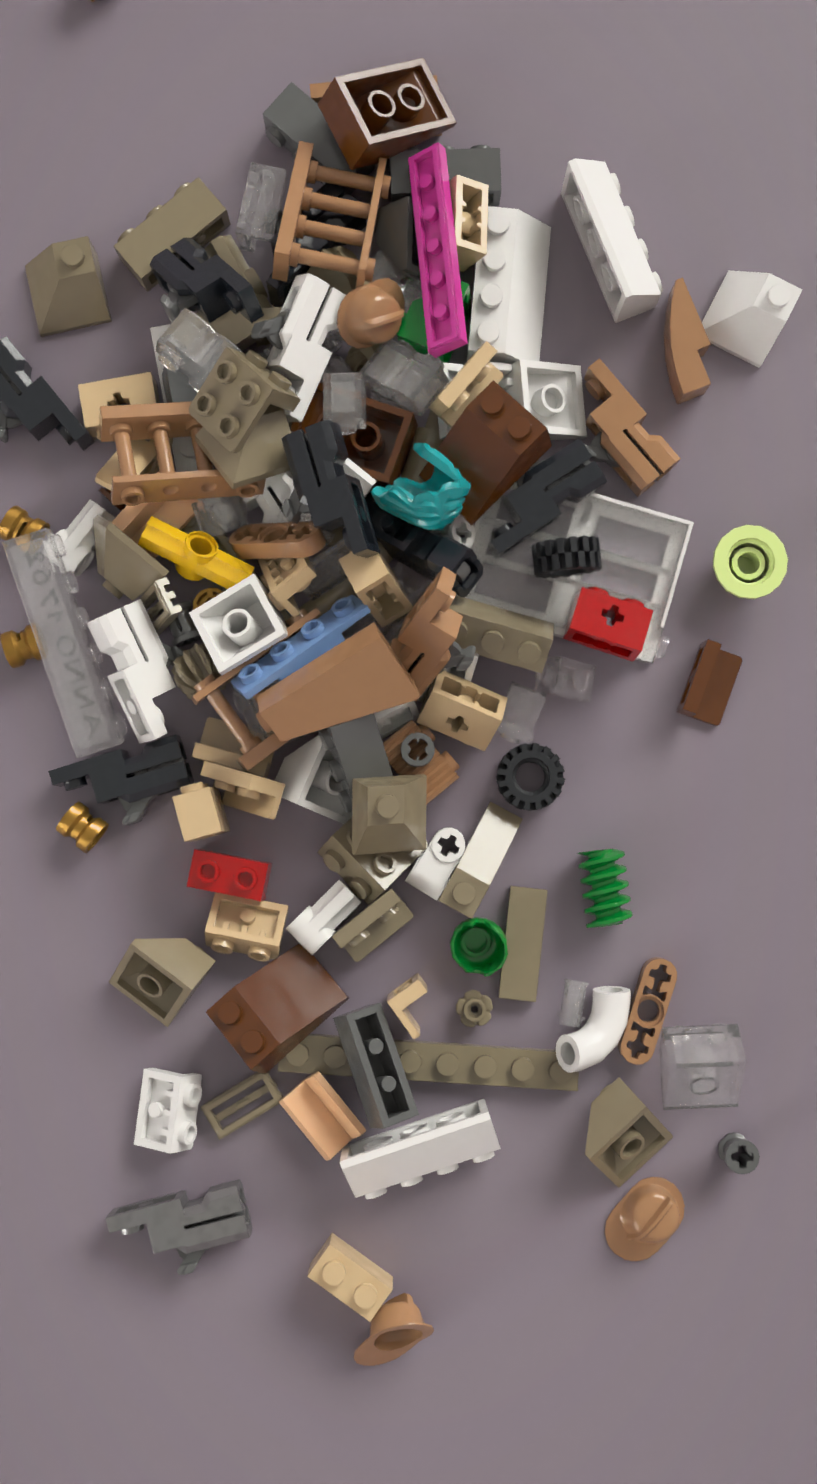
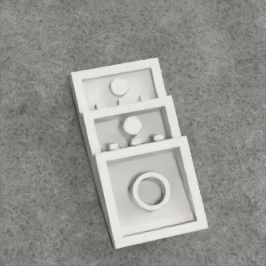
M519 359L513 364L491 362L503 373V378L498 385L548 428L550 440L583 439L587 437L581 366ZM441 362L434 367L436 397L463 367V364ZM438 417L439 436L441 440H444L451 428Z

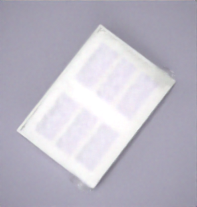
M516 482L475 522L476 536L471 549H473L478 557L477 559H479L483 566V575L465 598L554 623L553 636L563 638L574 599L581 587L602 588L609 593V596L621 600L626 598L635 599L642 602L644 607L654 610L642 652L635 660L653 664L655 657H664L669 637L662 636V632L694 522L593 493L579 503L565 501L560 504L558 508L562 514L556 521L495 559L488 548L490 541L494 539L491 533L509 521L513 526L516 525V522L503 504L505 496L518 488ZM570 536H596V538H599L602 569L600 571L579 576L572 575L570 577H534L531 548L533 544L549 539L569 538ZM605 616L607 618L606 624L609 626H613L610 624L611 618Z

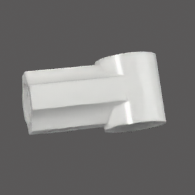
M91 499L67 529H62L53 536L44 552L45 556L73 577L80 576L94 558L93 519L97 515L110 522L115 519V517Z
M339 879L312 907L309 905L286 930L313 955L336 932L334 929L358 908L362 901Z

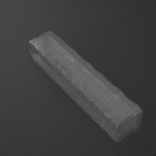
M44 528L3 541L2 544L76 758L78 759L125 742L123 735L127 734L126 724L121 713L115 714L111 700L115 699L114 689L108 677L103 679L98 665L103 663L102 654L96 642L91 643L87 632V628H89L87 623L90 622L85 607L78 606L74 593L79 592V588L72 570L66 571L62 557L66 556L67 553L61 536L59 534L54 535L53 530Z

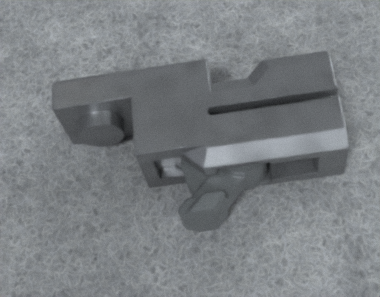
M240 1179L211 1186L205 1197L188 1201L186 1190L114 1208L106 1217L109 1233L121 1230L122 1235H129L144 1229V1224H147L154 1254L174 1248L177 1249L179 1256L183 1259L177 1270L179 1275L193 1273L206 1250L214 1246L249 1238L253 1230L248 1206L243 1204L246 1203V1198Z

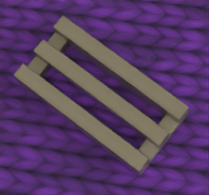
M167 577L154 581L140 598L146 610L157 597L159 599V602L147 611L158 636L183 611L180 604L172 605L176 595L174 591L166 592L165 589L170 584Z
M269 1071L266 1074L258 1072L252 1074L200 1107L219 1140L279 1104V1101L284 1096L277 1088L278 1085L271 1078ZM262 1079L265 1085L219 1113H213V1108ZM270 1091L273 1096L271 1099L222 1128L219 1123L221 1120Z

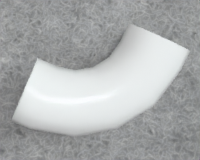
M601 986L593 989L592 1009L586 1024L576 1032L560 1036L556 1043V1057L563 1070L573 1073L596 1065L603 1061L618 1045L628 1022L631 1002L630 989L619 986Z

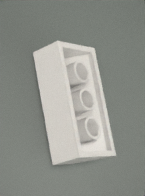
M575 158L568 161L561 195L614 322L618 323L655 308L663 291L662 283L657 272H651L647 262L649 255L643 239H638L633 229L635 222L629 206H624L619 196L621 188L616 174H610L606 163L603 161Z
M488 206L487 254L475 263L467 361L486 341L498 351L490 362L513 364L519 359L540 361L551 227L519 209Z
M481 1099L347 1144L342 1148L340 1165L355 1198L365 1195L366 1199H373L385 1194L387 1187L401 1183L402 1187H408L423 1180L422 1175L437 1171L438 1175L447 1174L459 1168L458 1163L473 1159L474 1163L486 1161L495 1156L494 1151L501 1148L485 1099Z

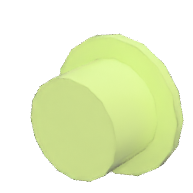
M744 525L732 529L720 539L714 551L713 569L718 582L727 592L739 598L756 599L770 594L781 584L787 573L788 557L784 544L775 533L762 526Z

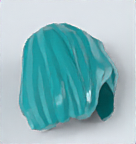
M414 443V451L434 465L432 477L422 483L399 477L394 480L393 485H387L385 488L380 486L374 487L371 494L381 509L410 524L427 530L443 529L446 525H451L454 519L460 515L463 509L462 504L465 502L464 496L469 493L471 484L461 476L459 469L454 468L453 463L441 452L431 448L427 443Z

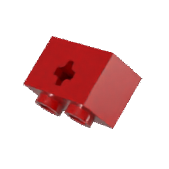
M581 587L574 599L563 639L633 662L642 652L654 610L644 607L642 602L635 599L626 598L621 600L609 596V593L602 588ZM605 616L611 618L610 624L613 626H609L606 624L607 618Z
M194 849L186 887L263 901L266 898L272 863L204 849Z

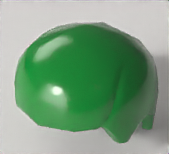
M474 917L462 921L455 927L450 940L452 958L466 973H477L487 977L503 967L508 955L507 938L500 926L487 918Z

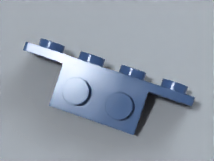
M354 595L339 599L332 605L329 611L319 618L305 623L301 630L288 640L274 645L270 653L256 663H251L242 668L239 674L231 680V684L244 698L250 699L275 680L280 682L345 641L341 633L370 613L368 605H364Z

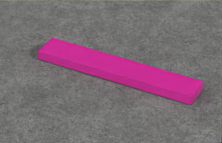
M439 142L408 158L428 353L435 358L468 344L446 148Z

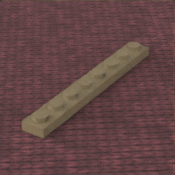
M309 1034L278 1062V1072L314 1074L319 1071L322 1075L353 1076L340 1037L338 1035ZM393 1039L407 1080L578 1091L579 1071L569 1073L563 1070L557 1060L556 1050Z

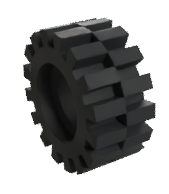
M570 536L569 538H556V540L549 539L544 540V542H537L531 547L534 577L536 576L537 578L579 576L602 569L600 542L596 536Z
M525 743L511 749L503 757L497 768L496 782L498 783L500 794L503 795L506 802L520 810H538L550 805L559 797L562 792L561 788L565 783V778H563L565 770L563 765L561 766L560 758L557 754L552 753L550 748L540 746L538 743ZM524 763H535L544 772V783L536 791H525L517 784L516 772Z

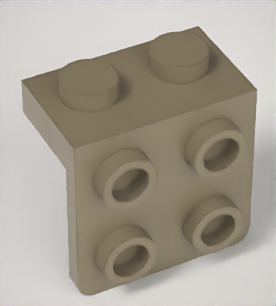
M226 346L190 404L189 413L228 451L237 453L245 444L269 404L293 412L301 399L289 389L292 383L286 377L276 371L271 372L266 368L269 362L264 357L252 350L245 354Z
M351 817L328 839L317 853L323 858L325 865L330 870L337 872L346 881L356 897L363 899L370 905L425 850L354 855L352 854Z

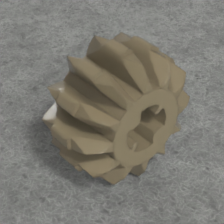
M195 643L193 648L184 650L183 656L174 660L175 665L171 670L178 688L186 694L188 699H192V696L197 693L194 686L210 674H213L216 679L221 676L204 643L200 645ZM228 683L219 688V690H225Z

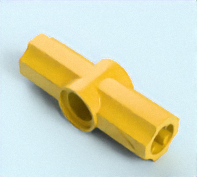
M153 516L150 517L138 542L139 546L175 563L176 571L185 579L199 581L206 578L226 589L252 575L255 568L218 549L217 541L210 534L203 531H193L187 534Z

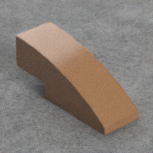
M683 277L675 281L669 293L664 325L665 362L669 382L678 405L704 395L711 385L700 358L705 355L711 344Z

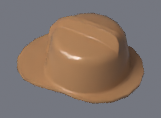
M389 278L378 279L353 289L344 297L337 313V327L340 336L348 345L357 349L368 348L376 344L386 343L394 338L399 331L405 312L404 296L397 282Z
M649 1177L636 1183L614 1207L606 1220L605 1236L611 1250L624 1260L630 1261L648 1259L658 1252L675 1233L684 1218L685 1205L681 1192L673 1183L660 1177Z
M402 1293L388 1300L380 1307L371 1320L369 1338L355 1350L353 1358L357 1364L363 1366H375L390 1362L405 1354L419 1341L432 1335L434 1328L432 1325L424 1323L421 1312L417 1305L414 1304L411 1295Z

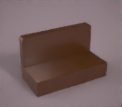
M707 639L700 644L676 712L707 724L718 726L721 723L742 664V658L720 650L722 644Z

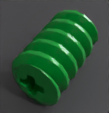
M601 849L576 853L588 857V860L578 865V869L590 871V875L580 879V884L592 886V890L582 894V899L594 902V905L584 909V913L596 917L594 921L586 924V928L623 924V921L633 916L631 910L621 908L622 905L631 901L630 896L619 893L620 890L629 886L628 881L617 878L618 875L627 871L626 866L615 864L616 860L625 856L624 851Z

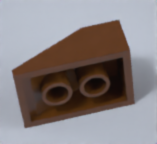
M424 58L334 77L318 103L351 170L379 163V158L389 159L454 127L457 123Z
M494 380L465 408L437 448L439 452L453 463L454 468L459 469L461 476L471 484L469 493L464 496L465 502L462 504L463 509L460 513V516L471 526L552 447L548 428ZM428 462L419 474V477L424 482L432 477L434 465Z
M319 382L303 421L292 422L290 427L291 433L302 429L305 434V427L324 420H331L339 424L348 452L347 458L377 481L373 488L376 486L385 488L387 485H393L394 480L400 477L418 427L414 412Z
M299 943L235 985L209 1008L206 1013L250 1070L266 1074L343 1005L349 997L317 958L311 955Z

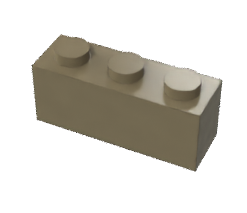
M198 177L191 183L187 182L181 185L176 190L174 197L163 206L158 205L147 214L146 220L135 229L130 228L124 231L118 238L114 248L122 263L148 292L158 284L149 265L155 255L168 249L177 256L170 246L183 238H192L200 246L204 247L230 226L231 223L226 208Z
M458 595L455 596L449 608L463 616L455 640L461 649L475 646V653L480 656L535 672H543L553 642L554 623Z

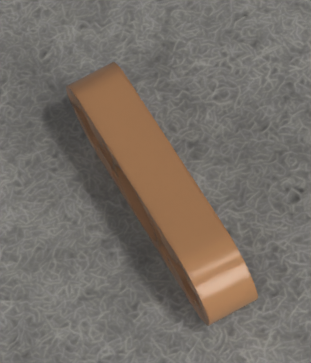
M307 521L297 524L292 522L248 524L234 531L229 537V543L239 559L306 558L318 553L325 546L326 539L321 529L314 527L313 521Z
M661 957L651 958L643 964L630 1003L627 1026L618 1043L620 1054L632 1064H644L653 1056L677 981L675 966L670 961ZM660 964L664 965L663 971L668 974L667 980H660L656 989L658 992H664L662 999L651 993H643L645 986L652 990L655 979L649 974L651 969L657 970ZM644 1000H652L658 1007L656 1017L650 1021L641 1020L637 1014V1008ZM633 1022H636L643 1028H652L650 1035L643 1031L641 1043L646 1047L644 1052L637 1051L635 1056H631L632 1050L627 1047L628 1041L635 1042L639 1032L636 1028H631Z

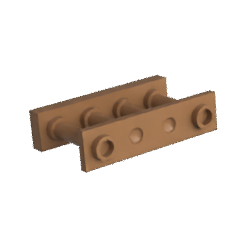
M299 141L274 251L272 279L287 282L290 266L297 267L298 264L357 275L355 288L363 286L365 281L372 282L376 259L369 258L377 212L380 198H388L391 176L384 175L387 159L379 158L376 177L318 165L319 161L312 160L314 144ZM316 181L373 192L371 204L315 193L313 188L308 187V183L315 184ZM310 208L368 219L366 231L307 220V216L302 215V210L309 211ZM305 235L362 247L361 258L358 260L301 248V244L296 243V238L303 239Z
M192 401L100 406L101 442H115L121 476H112V505L125 504L135 506L149 502L232 496L248 498L263 494L266 479L232 489L217 469L213 470L212 462L195 441V435L203 426L189 413V406ZM191 437L198 471L175 472L169 438ZM131 440H154L160 473L137 475Z
M316 607L309 613L303 608L298 616L295 618L291 616L286 620L290 626L287 628L288 636L279 642L288 640L298 633L305 623L317 619L321 614ZM274 645L217 679L213 674H210L194 686L197 693L191 699L195 705L205 698L208 699L242 747L239 749L243 756L236 761L245 772L289 740L281 742L275 733L261 741L258 735L254 737L219 688L235 678L242 668L251 663H256L270 653ZM264 688L263 690H261L260 692H258L256 695L253 696V698L255 699L256 702H257L256 696L259 695L260 693L264 692V691L266 690V688Z

